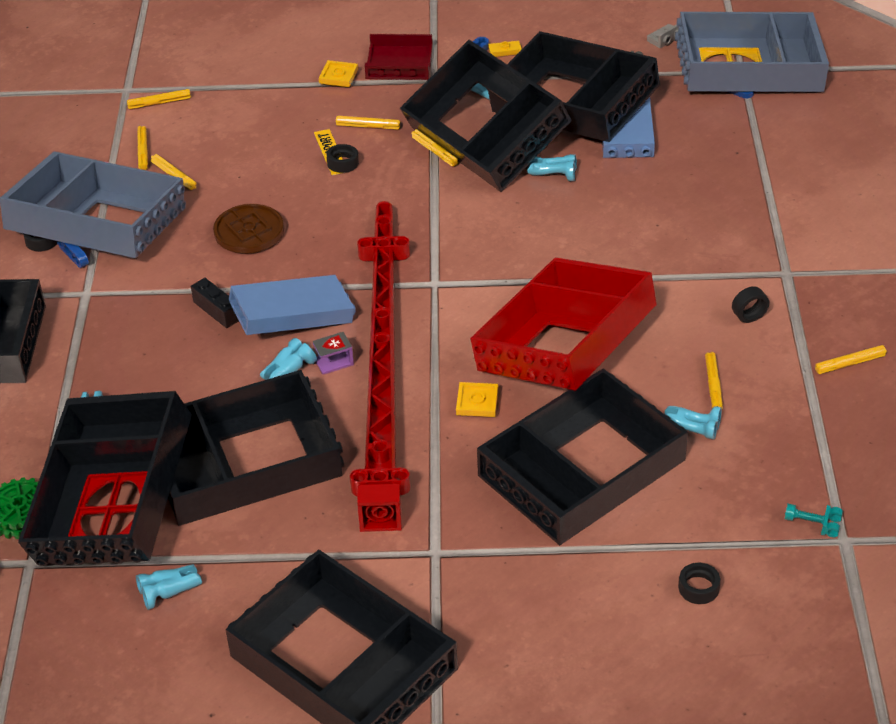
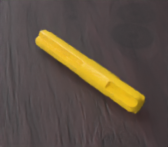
M189 89L129 99L127 100L128 109H135L191 98Z
M337 116L336 125L398 130L400 129V120Z
M138 126V168L146 170L148 165L147 132L145 126Z
M418 129L412 131V138L450 166L455 167L458 164V158Z
M158 154L151 156V162L170 176L183 178V185L189 190L196 189L197 183Z
M884 345L872 347L816 363L815 370L818 374L826 373L885 356L887 350Z
M707 352L705 359L712 408L717 406L723 409L716 355L714 352Z

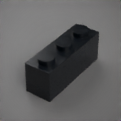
M203 278L190 286L193 302L225 328H229L239 322L230 304L229 295L207 278Z

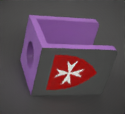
M344 332L313 341V345L319 355L317 356L316 364L322 374L354 365L352 346Z

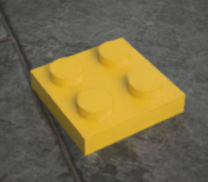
M328 60L319 76V84L350 87L358 71V64Z
M459 382L456 415L495 417L498 384Z

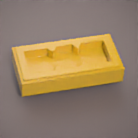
M503 41L501 43L488 44L489 53L495 57L517 55L522 50L519 41Z

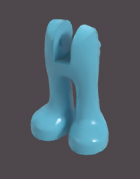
M576 154L555 158L535 157L527 167L528 174L546 175L563 173L568 181H574L577 168Z
M668 406L664 413L685 430L702 434L707 439L714 440L721 421L722 407L716 406L712 408L709 414H701L682 407Z

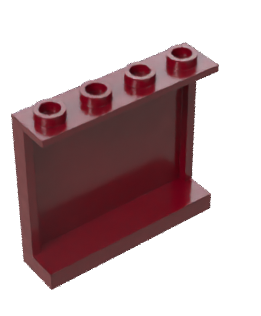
M370 34L368 60L365 63V79L428 80L433 50L432 34Z

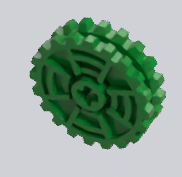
M23 477L18 481L12 479L8 484L5 482L1 484L0 536L4 534L7 539H10L12 536L15 539L20 538L38 485L35 478L26 480Z

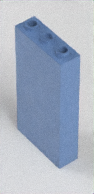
M650 97L610 142L602 141L603 158L654 157L655 141Z
M336 275L234 285L230 288V304L246 335L352 323L353 315L356 313L355 305L351 303L348 293L344 291L342 283L339 282Z

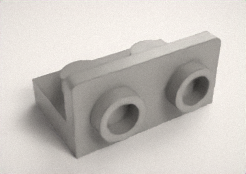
M667 24L647 35V41L661 49L675 41V32H678L677 25Z

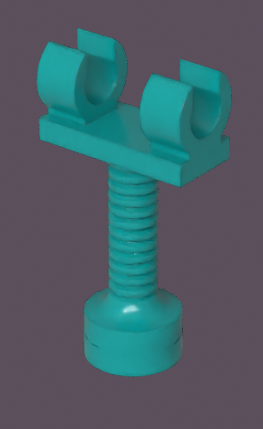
M788 503L784 520L793 521L794 518L798 517L812 522H821L823 525L821 535L825 536L826 534L834 538L838 537L840 525L835 522L841 521L843 510L839 507L831 508V506L827 505L825 515H817L798 510L796 505Z

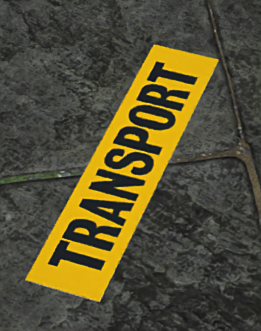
M330 129L314 132L326 163V152L330 147L336 145ZM330 170L331 175L341 174Z

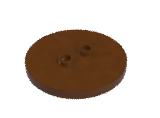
M243 204L223 212L216 219L213 232L216 242L224 249L235 253H255L268 249L280 240L284 232V223L279 212L269 206Z

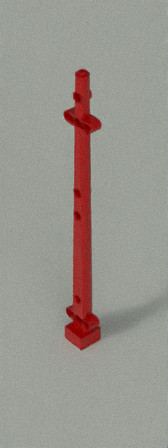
M381 201L376 205L374 237H363L357 242L359 259L362 261H373L365 469H356L350 473L351 492L357 496L360 532L401 531V495H405L410 491L409 471L405 468H396L394 260L409 258L410 245L407 237L393 236V206L387 201Z

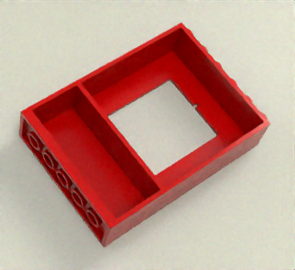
M555 257L470 338L477 371L576 391L657 305L652 272ZM548 325L589 332L569 354L527 347Z

